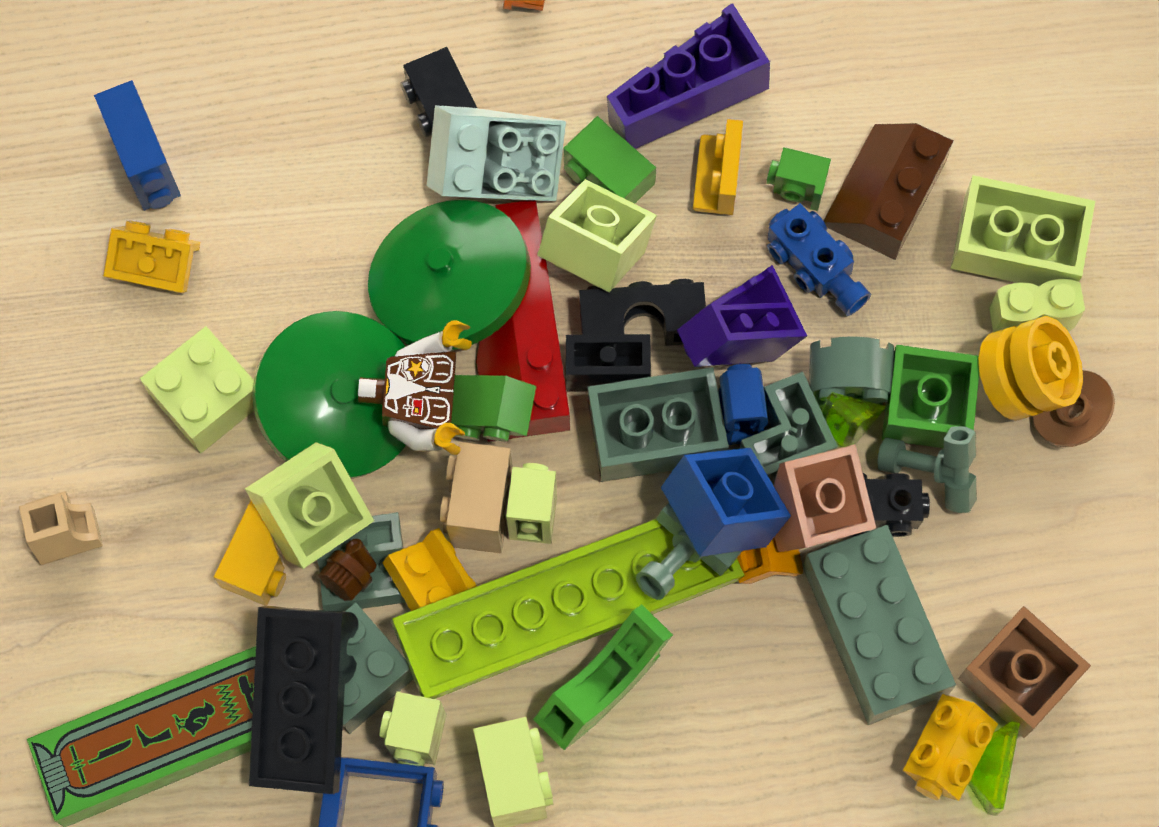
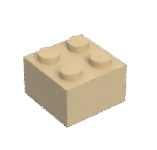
M459 442L460 453L457 456L449 455L446 480L450 481L449 492L451 496H443L441 503L440 522H443V533L449 535L450 543L454 548L502 554L513 467L511 448Z

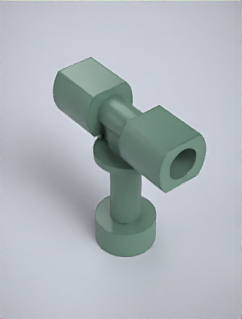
M951 427L944 437V449L939 452L938 456L908 451L904 441L885 438L878 453V469L890 473H899L902 467L934 473L935 482L945 483V507L953 512L969 513L977 500L976 476L969 473V467L976 457V432L967 427Z
M668 503L656 520L674 535L672 539L674 549L661 563L649 562L637 574L636 580L646 595L653 599L661 600L675 586L673 575L687 560L697 562L702 559L722 576L742 551L699 557L673 508Z

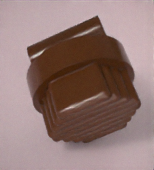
M352 539L346 545L345 552L335 550L326 560L327 565L318 574V577L325 587L334 592L340 599L352 601L359 592H364L372 582L370 574L375 571L377 564L360 539Z

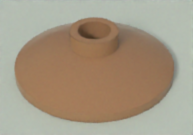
M1082 370L1083 384L1081 394L1074 404L1048 412L1043 411V413L1033 416L1034 426L1044 440L1060 447H1073L1092 440L1105 429L1114 412L1115 398L1112 388L1103 377L1094 372ZM1082 412L1079 416L1075 417L1077 413Z

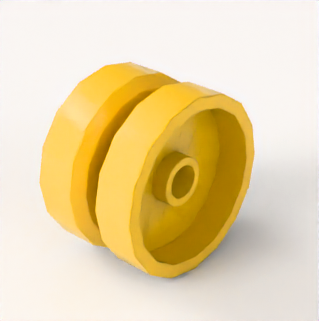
M1048 316L1021 323L1018 327L1013 326L990 333L981 343L978 357L980 378L985 393L993 407L1005 418L1017 421L1043 413V411L1048 412L1074 404L1080 396L1083 384L1082 362L1074 340L1068 330L1058 320Z

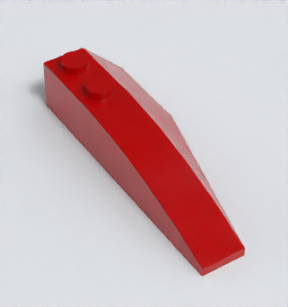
M536 200L498 204L495 208L502 211L514 222L525 240L530 255L531 272L525 296L515 313L500 329L479 341L477 354L478 375L508 376L536 386L527 436L509 435V439L570 431V412L547 263L545 259L538 256L542 233Z

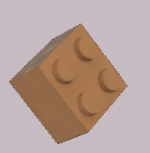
M1023 606L967 666L958 679L1018 734L1025 738L1091 665Z

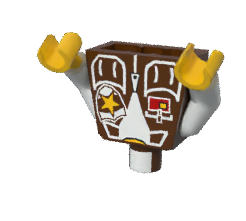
M457 320L449 322L443 331L422 338L397 351L395 356L387 358L385 379L363 377L359 379L358 403L383 404V425L388 427L391 435L412 450L439 451L444 449L453 455H458L461 451L460 447L450 443L454 436L465 435L463 430L452 424L456 352H451L453 347L460 350H468L471 348L472 341L464 338L458 339L459 334L463 330L470 329V326Z

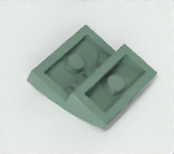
M399 512L372 516L374 522L317 559L321 572L327 565L326 560L335 550L345 552L349 541L360 539L377 564L375 571L370 574L372 577L370 585L364 592H359L352 601L340 599L334 592L327 589L320 579L322 606L325 611L343 612L355 602L361 609L406 603L382 563L389 554L404 549Z

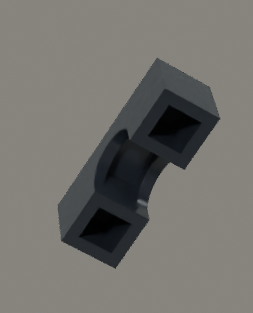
M676 279L669 284L653 285L651 282L639 281L631 283L628 287L613 288L610 292L593 285L589 286L587 290H579L582 335L624 334V328L629 321L636 317L647 316L655 319L662 326L665 346L683 345L677 329L706 307L704 282L694 283L691 279Z

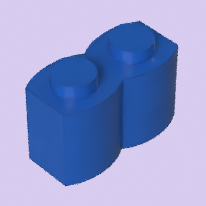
M736 364L728 367L727 371L720 376L721 387L718 389L728 445L741 444L745 438L765 431L764 427L768 424L761 370L759 368H752L750 364Z

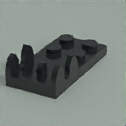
M276 606L258 607L249 786L324 794L339 792L345 684L352 679L357 666L354 657L347 655L348 640L354 638L359 628L358 619L354 613Z

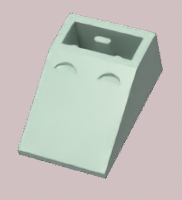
M435 105L426 186L441 196L556 201L566 121L479 108Z

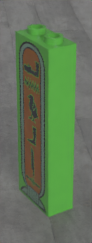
M256 646L28 738L27 742L55 822L63 827L70 826L250 752Z

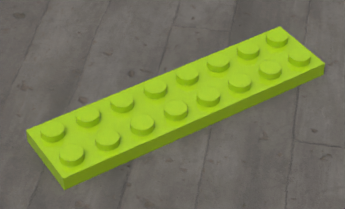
M655 519L392 618L391 624L421 697L436 699L621 627L631 612L641 604L653 615L738 582L745 575L737 559L722 576L702 559L697 562L687 560L674 573L675 586L663 599L656 600L649 597L639 587L636 580L637 574L651 561L661 563L674 549L672 542L674 535Z

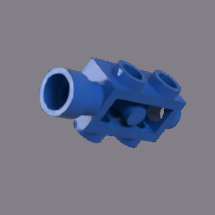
M801 203L790 211L788 209L780 211L769 223L768 241L770 243L767 245V248L772 257L780 264L787 261L796 270L794 278L800 288L806 293L814 290L821 298L830 291L837 299L835 304L846 316H850L862 308L870 299L871 293L860 281L854 282L850 277L853 270L854 257L849 247L841 240L835 241L826 231L827 227L822 218L814 211L809 213ZM798 227L802 233H794L793 230ZM823 254L830 262L823 263L818 259V256Z

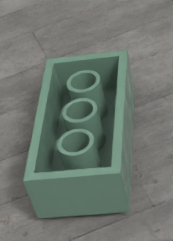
M888 525L806 555L803 564L804 572L868 725L937 700L942 694H950L956 683Z

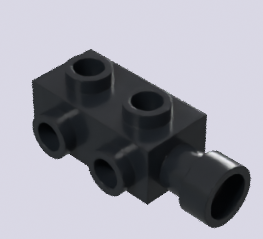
M863 473L876 529L888 525L892 537L910 536L912 529H918L924 518L929 517L930 499L928 493H922V479H910V476L904 473L888 474L884 476V479H868L867 475ZM894 496H906L908 505H898L895 502ZM865 531V532H862V533H858V534H854V535H851L850 537H855V536H857V535L866 533V532H868V531Z

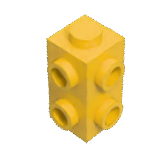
M942 694L903 771L917 782L915 789L923 795L934 800H939L942 795L959 801L987 745L990 743L998 723L976 703Z

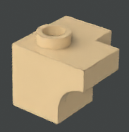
M66 491L19 506L26 543L40 565L103 546L95 510L91 503L71 504Z

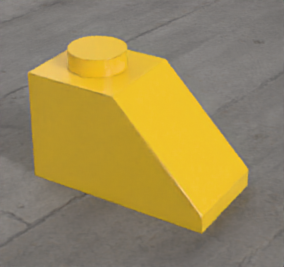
M250 500L214 578L221 588L267 606L271 596L277 597L280 594L286 580V573H283L285 567L275 541L253 502Z

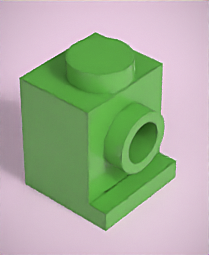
M783 147L780 162L775 160L771 162L766 184L774 185L773 193L780 194L781 197L788 201L802 202L805 200L812 202L810 210L818 211L831 159Z

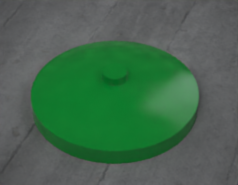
M472 200L439 202L422 208L405 218L391 230L380 244L369 271L368 293L370 302L381 323L406 345L441 332L449 322L456 320L470 326V329L463 330L459 334L458 339L470 340L473 345L500 329L521 304L530 279V255L525 240L517 226L506 214L497 208Z
M328 311L312 314L284 329L272 341L261 357L253 383V407L256 420L270 447L285 462L314 443L333 448L351 479L370 474L392 461L402 452L406 445L391 435L388 427L383 425V404L358 403L360 377L385 379L387 358L395 356L397 351L404 348L405 345L393 332L379 322L357 313L345 311Z

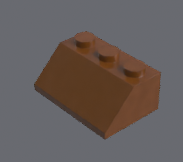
M917 123L875 124L824 219L826 227L896 260L947 161L954 140Z

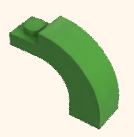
M641 604L631 612L602 651L580 673L550 696L533 720L563 750L567 749L594 727L640 681L661 656L659 654L673 634Z

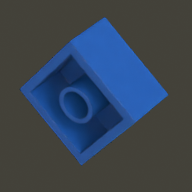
M751 448L684 455L661 486L699 557L767 547L791 517Z

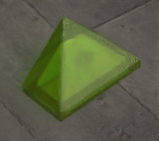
M832 392L825 400L822 414L837 446L842 448L856 445L886 406Z
M1011 721L993 733L992 739L987 745L968 783L976 798L989 815L997 816L1004 810L1020 725L1017 722Z

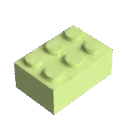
M972 175L964 197L951 269L1016 283H1031L1037 286L1055 279H1071L1079 282L1083 275L1095 201Z

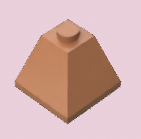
M855 444L780 463L774 488L791 517L774 537L778 552L807 548L876 529Z

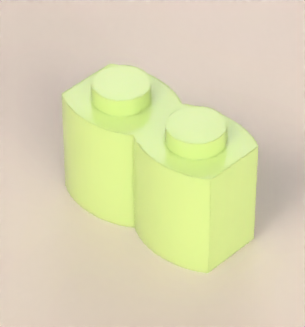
M1055 279L1045 282L1040 286L1023 282L1005 285L997 290L989 310L993 332L1013 326L1018 327L1021 323L1044 316L1058 320L1069 332L1076 327L1085 311L1080 282L1071 279Z

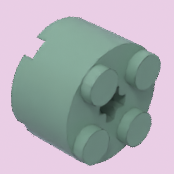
M869 337L831 338V346L820 348V340L811 343L809 386L820 409L832 411L841 409V404H858L859 411L876 412L883 410V402H887L891 394L894 345L888 342L885 349L880 348V339Z

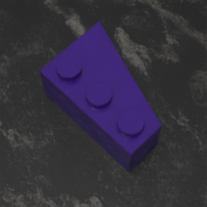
M773 265L757 276L750 278L738 288H734L713 301L677 329L684 344V350L694 367L772 362L807 337Z

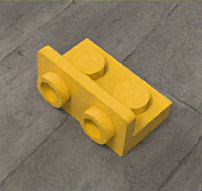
M727 119L725 134L717 133V136L701 135L693 202L694 211L733 215L743 129L742 120Z
M126 221L125 226L111 228L103 277L180 293L187 292L193 253L200 249L201 242L189 240L190 233L181 230L165 229V234L150 232V224L137 221Z
M439 528L430 531L422 542L391 553L382 562L411 611L477 587L475 581L468 576L457 558L453 545L446 540Z

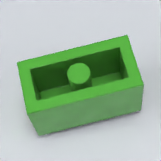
M598 116L563 148L564 169L570 178L578 184H581L586 179L634 204L655 185L656 167Z
M455 375L452 424L465 432V435H456V437L479 440L480 434H483L484 438L508 442L509 435L527 436L536 386L508 376Z

